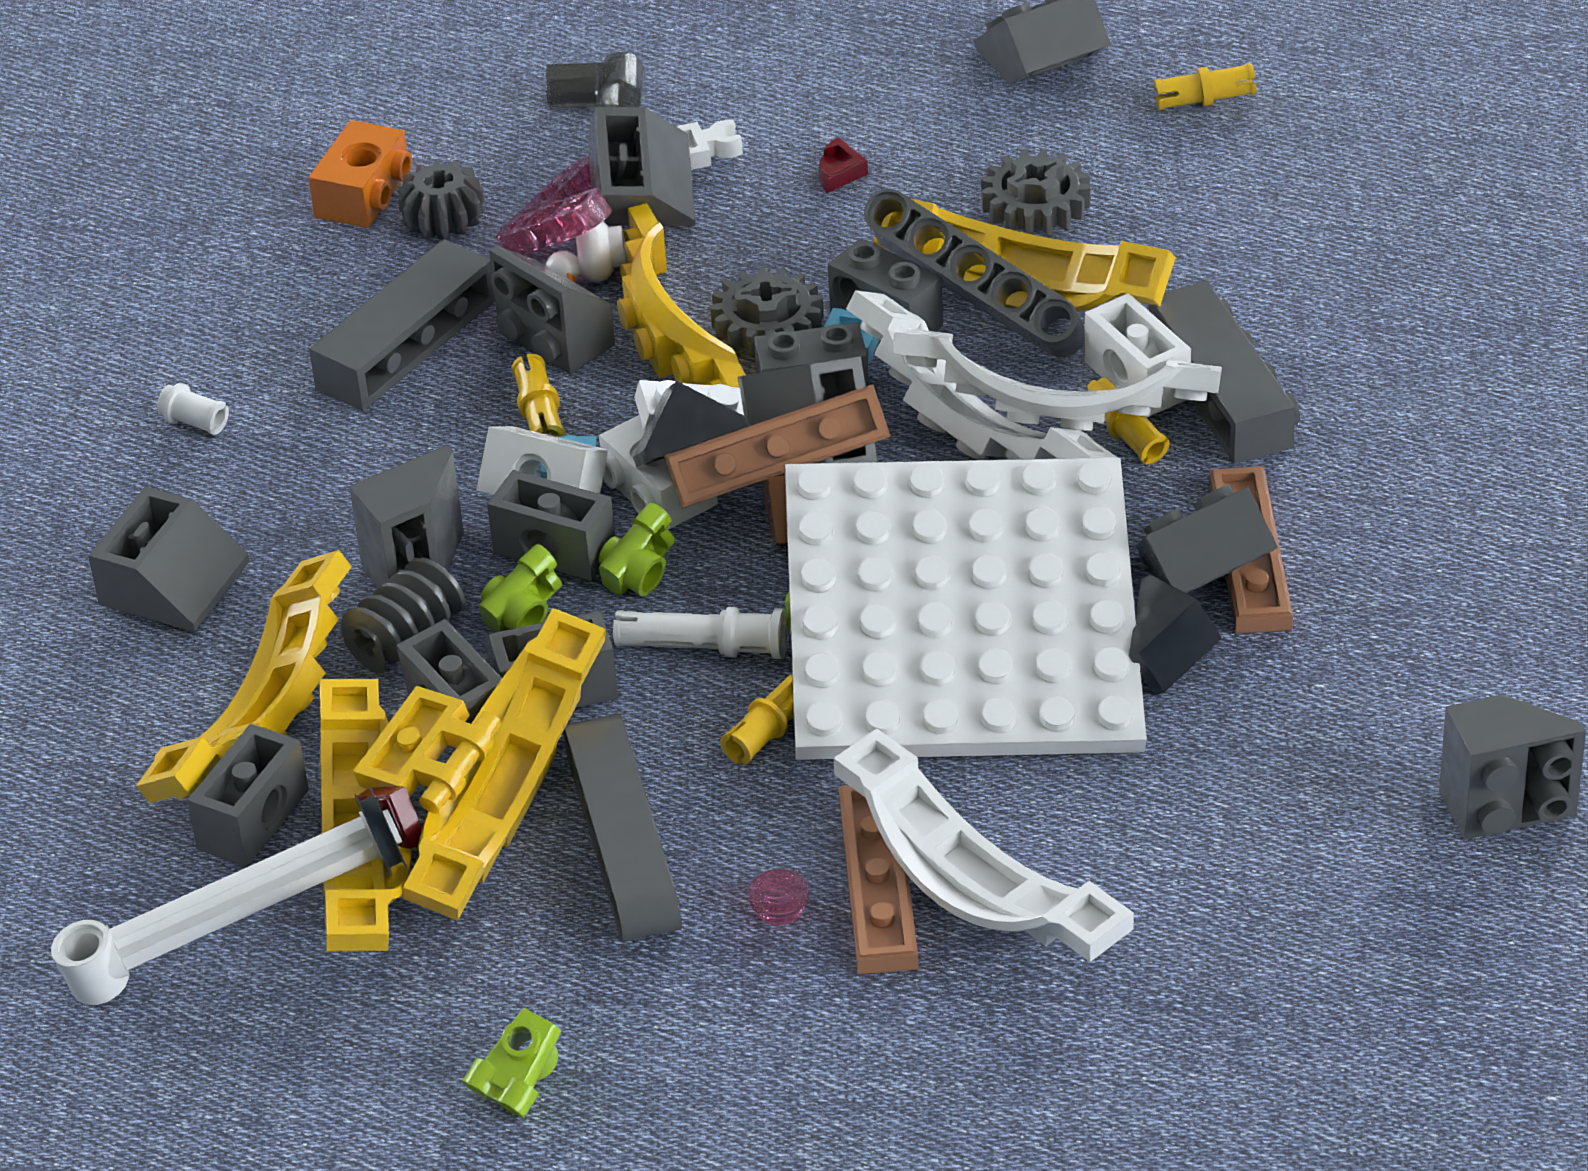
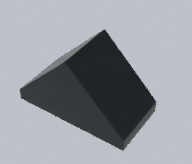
M676 381L665 389L633 455L635 466L639 467L664 459V456L749 427L747 418L737 411Z
M1152 575L1141 579L1135 614L1136 625L1132 632L1128 656L1133 663L1140 664L1141 676L1153 694L1157 695L1166 692L1222 637L1196 598Z

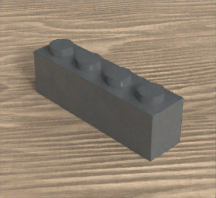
M443 239L309 348L315 389L361 411L367 409L495 302L494 288L491 282L490 259Z
M1208 281L1165 292L1160 306L1149 304V312L1191 348V363L1222 367L1218 393L1207 392L1206 401H1191L1233 464L1294 448V427L1300 421L1299 407L1295 397L1291 393H1285L1277 381L1272 364L1269 361L1262 360L1255 350L1250 333L1247 330H1241L1233 318L1232 310L1227 300L1220 299Z

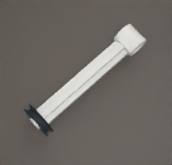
M371 787L370 790L373 796L360 802L357 795L354 794L361 808L359 812L360 817L111 929L108 925L105 926L96 920H81L72 923L62 929L54 938L51 946L52 958L75 999L85 1005H99L110 1001L121 993L128 982L129 969L378 857L381 861L384 860L391 877L392 873L389 868L403 862L406 870H408L397 845L402 840L388 809L382 811Z

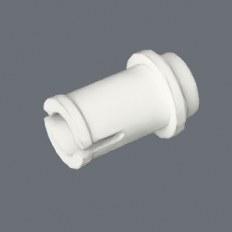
M177 383L174 386L167 385L161 391L157 402V411L160 415L164 416L166 422L177 424L180 421L208 431L212 435H217L223 430L229 415V408L225 402L215 401L190 391L189 386L183 383Z

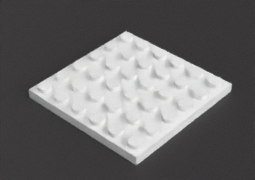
M1121 458L785 464L796 760L834 759V757L876 728L916 757L1145 752L1147 738L1140 664L1133 663L1128 656L1136 620Z

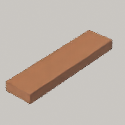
M872 384L665 455L664 459L681 508L683 509L765 481L768 477L785 474V464H814L890 438L891 435Z
M1264 466L1209 470L1210 492L1227 484H1230L1234 493L1247 486L1249 487L1278 546L1273 552L1225 575L1236 634L1292 630L1293 613Z
M849 785L838 786L857 973L869 974L918 970V951L909 876L896 861L874 821L866 798Z

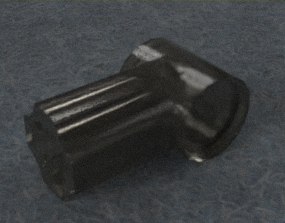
M628 52L612 53L602 63L547 64V103L550 108L592 106L639 107L641 105L643 88V64L637 56Z

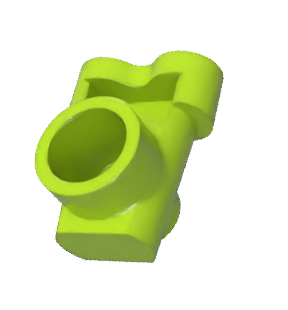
M652 502L648 503L632 521V527L622 539L614 536L603 546L599 555V570L602 584L611 592L622 595L629 588L640 596H647L661 581L666 569V560L663 556L675 543L673 535L667 529L672 520L662 507Z
M535 544L517 561L518 565L506 578L498 575L492 578L484 587L481 594L482 602L479 604L483 622L493 632L540 624L545 620L548 612L546 601L562 587V582L554 572V569L557 567L554 557L543 546Z
M522 1008L513 1022L504 1029L501 1038L483 1060L476 1057L461 1082L476 1094L497 1103L520 1118H525L539 1095L534 1089L536 1082L547 1077L556 1067L558 1050L555 1044L562 1032L561 1029L526 1008ZM531 1040L527 1048L518 1051L522 1044Z

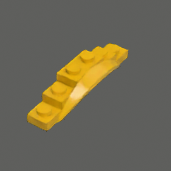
M912 199L1066 298L1075 307L1077 312L1095 308L1128 293L1138 302L1160 306L1176 259L1170 250L1121 241L1120 245L1086 244L1018 232L943 210L935 203ZM893 212L888 214L884 218L881 227L895 226L900 222L903 213ZM874 237L873 242L877 246L888 250ZM934 238L928 241L922 253L933 254L942 248L944 239ZM975 265L970 267L966 271L963 280L975 281L984 274L986 266ZM1016 292L1011 294L1006 300L1005 307L1017 308L1026 301L1028 293Z
M647 203L628 208L630 229L623 231L627 263L620 265L624 298L617 300V309L624 329L632 328L634 332V341L641 360L649 359L659 378L674 375L676 381L684 384L710 386L723 384L739 388L738 377L745 376L746 374L740 366L734 350L709 334L688 317L666 293L656 276L667 272L664 230L661 223L657 221Z
M339 550L301 561L284 585L271 597L264 631L253 662L238 692L226 710L198 738L160 748L155 755L154 762L137 783V789L149 803L171 797L182 799L192 794L250 723L287 736L285 730L294 717L311 704L314 699L312 692L319 684L320 679L326 674L315 660V657L325 649L327 645L325 638L339 620L328 604L338 596L340 592L338 585L352 567Z
M552 608L538 636L526 644L472 722L474 725L482 712L488 711L500 719L502 726L492 738L495 745L483 761H476L464 777L466 785L455 800H447L437 814L428 811L419 838L420 856L403 886V899L454 920H459L478 882L484 883L502 847L508 848L555 759L557 742L581 698V686L605 642V628Z
M320 679L321 834L360 817L359 812L361 809L356 802L354 794L359 795L367 790V788L359 786L353 770L388 724L386 713L379 705L378 679ZM398 846L408 870H406L403 862L389 868L392 877L384 860L381 861L378 857L323 882L326 951H388V905L403 894V886L411 869V849Z

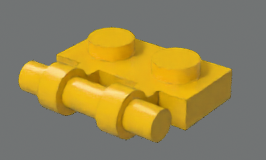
M416 686L355 767L353 773L361 787L369 789L370 787L405 786L409 798L419 784L428 788L420 797L419 803L427 811L437 814L447 800H455L466 785L464 777L476 761H483L495 745L492 738L502 726V722L493 713L484 711L474 725L467 723L466 720L470 715L463 700ZM447 746L456 748L446 763L437 761Z

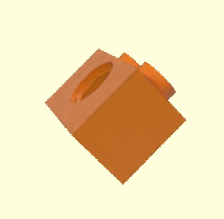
M350 120L308 177L314 217L369 228L380 211L387 208L392 194L403 181V175L411 172L412 155L407 151L405 131Z

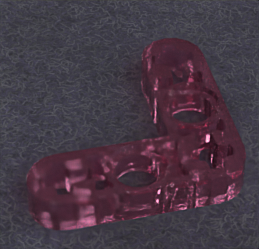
M589 157L582 158L563 169L496 234V239L503 248L525 255L580 236L608 218L612 209L597 188H591Z

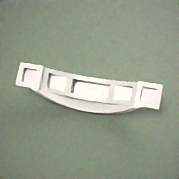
M863 291L854 292L846 310L862 320L860 328L863 331L881 340L874 355L891 366L888 371L889 374L898 381L910 386L903 401L919 412L917 419L922 424L938 432H948L958 439L956 447L966 455L978 460H984L986 456L1007 457L1009 460L1118 458L1093 441L1081 430L1050 427L1048 433L1035 431L1013 421L1006 420L1007 418L994 411L976 395L955 392L956 383L944 382L946 360L937 359V367L934 368L904 364L905 355L892 353L894 333L899 328L929 331L925 321L907 311L885 294Z
M899 328L894 333L892 353L905 355L904 364L934 368L937 367V359L946 360L944 382L956 383L955 392L979 396L988 395L996 399L995 410L1007 411L1006 420L1019 423L1038 424L1041 415L1061 418L1060 426L1064 428L1090 431L1093 430L1094 422L1104 423L1107 412L1117 410V412L1124 414L1149 416L1150 407L1161 408L1165 387L1175 388L1174 397L1196 401H1206L1207 392L1218 393L1220 387L1222 367L1168 360L1166 366L1130 386L1096 391L1053 390L1027 385L1003 377L974 363L952 344L953 334Z
M876 728L834 757V775L866 798L874 821L886 845L902 869L927 896L953 915L988 929L1002 931L1024 930L1045 946L1058 938L1089 962L1133 930L1134 913L1092 882L1088 881L1080 888L1063 885L1025 867L988 841L938 793L919 770L918 757Z

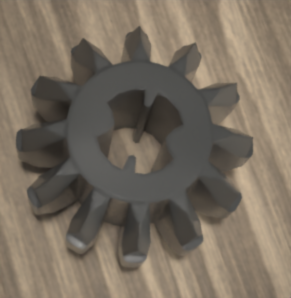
M436 160L434 165L425 166L419 164L417 165L416 172L403 175V184L399 187L398 204L399 211L402 212L403 220L408 224L409 231H422L425 239L436 234L442 235L446 240L448 234L455 232L464 235L467 226L479 224V215L483 211L484 193L483 187L480 186V181L475 176L472 167H460L457 160L448 164H440Z

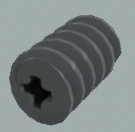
M415 558L405 565L404 570H400L392 575L388 583L386 582L377 587L373 595L362 599L357 607L352 608L343 615L340 624L345 646L363 666L373 672L383 673L386 668V662L395 664L400 661L397 650L399 643L444 619L449 621L451 613L457 614L461 612L466 604L464 592L454 577L438 563L427 558Z

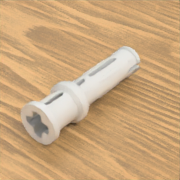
M727 607L720 614L708 615L663 612L642 613L617 610L615 613L616 620L613 623V638L617 647L719 649L720 654H724L725 657L736 658L739 652L771 653L773 659H783L787 650L788 626L785 609H774L772 614L740 613L737 607Z

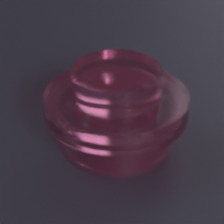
M774 869L761 873L751 882L748 891L752 909L761 920L772 925H785L797 920L809 900V888L806 880L798 873L786 869Z

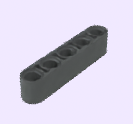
M883 189L874 193L868 199L864 207L866 223L876 239L885 248L941 276L942 285L1050 355L1068 357L1075 354L1083 346L1085 341L1084 324L1075 307L1066 298L901 192L893 189ZM893 212L903 213L900 222L895 226L881 227L884 218L888 214ZM934 238L944 239L942 248L933 254L922 253L928 241ZM975 265L986 266L984 274L975 281L963 280L966 271L970 267ZM1016 292L1028 293L1026 301L1017 308L1005 307L1006 300L1011 294ZM1057 319L1070 320V325L1063 334L1058 336L1047 334V329L1053 321Z
M621 714L567 724L563 731L567 758L620 940L625 942L681 930L682 922L676 890Z

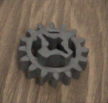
M1041 150L1037 157H1030L1026 151H1020V157L1015 160L1008 156L1001 157V167L990 165L988 167V176L981 178L982 211L990 213L991 223L995 224L1005 221L1006 229L1015 230L1017 227L1024 228V233L1032 234L1034 229H1042L1046 235H1051L1052 228L1057 225L1068 230L1071 228V218L1083 220L1084 209L1090 208L1089 173H1081L1080 162L1066 164V155L1062 153L1055 158H1048L1046 150Z
M759 267L758 273L754 274V276L741 271L739 272V282L736 283L725 279L722 282L723 291H716L712 294L713 305H710L711 326L715 328L716 339L719 341L728 339V345L733 350L739 349L742 346L747 347V356L753 357L755 355L754 337L771 335L782 331L793 332L822 328V318H824L823 296L818 295V285L816 283L805 284V275L802 273L794 275L792 278L787 277L786 268L781 267L776 274L768 272L765 267Z

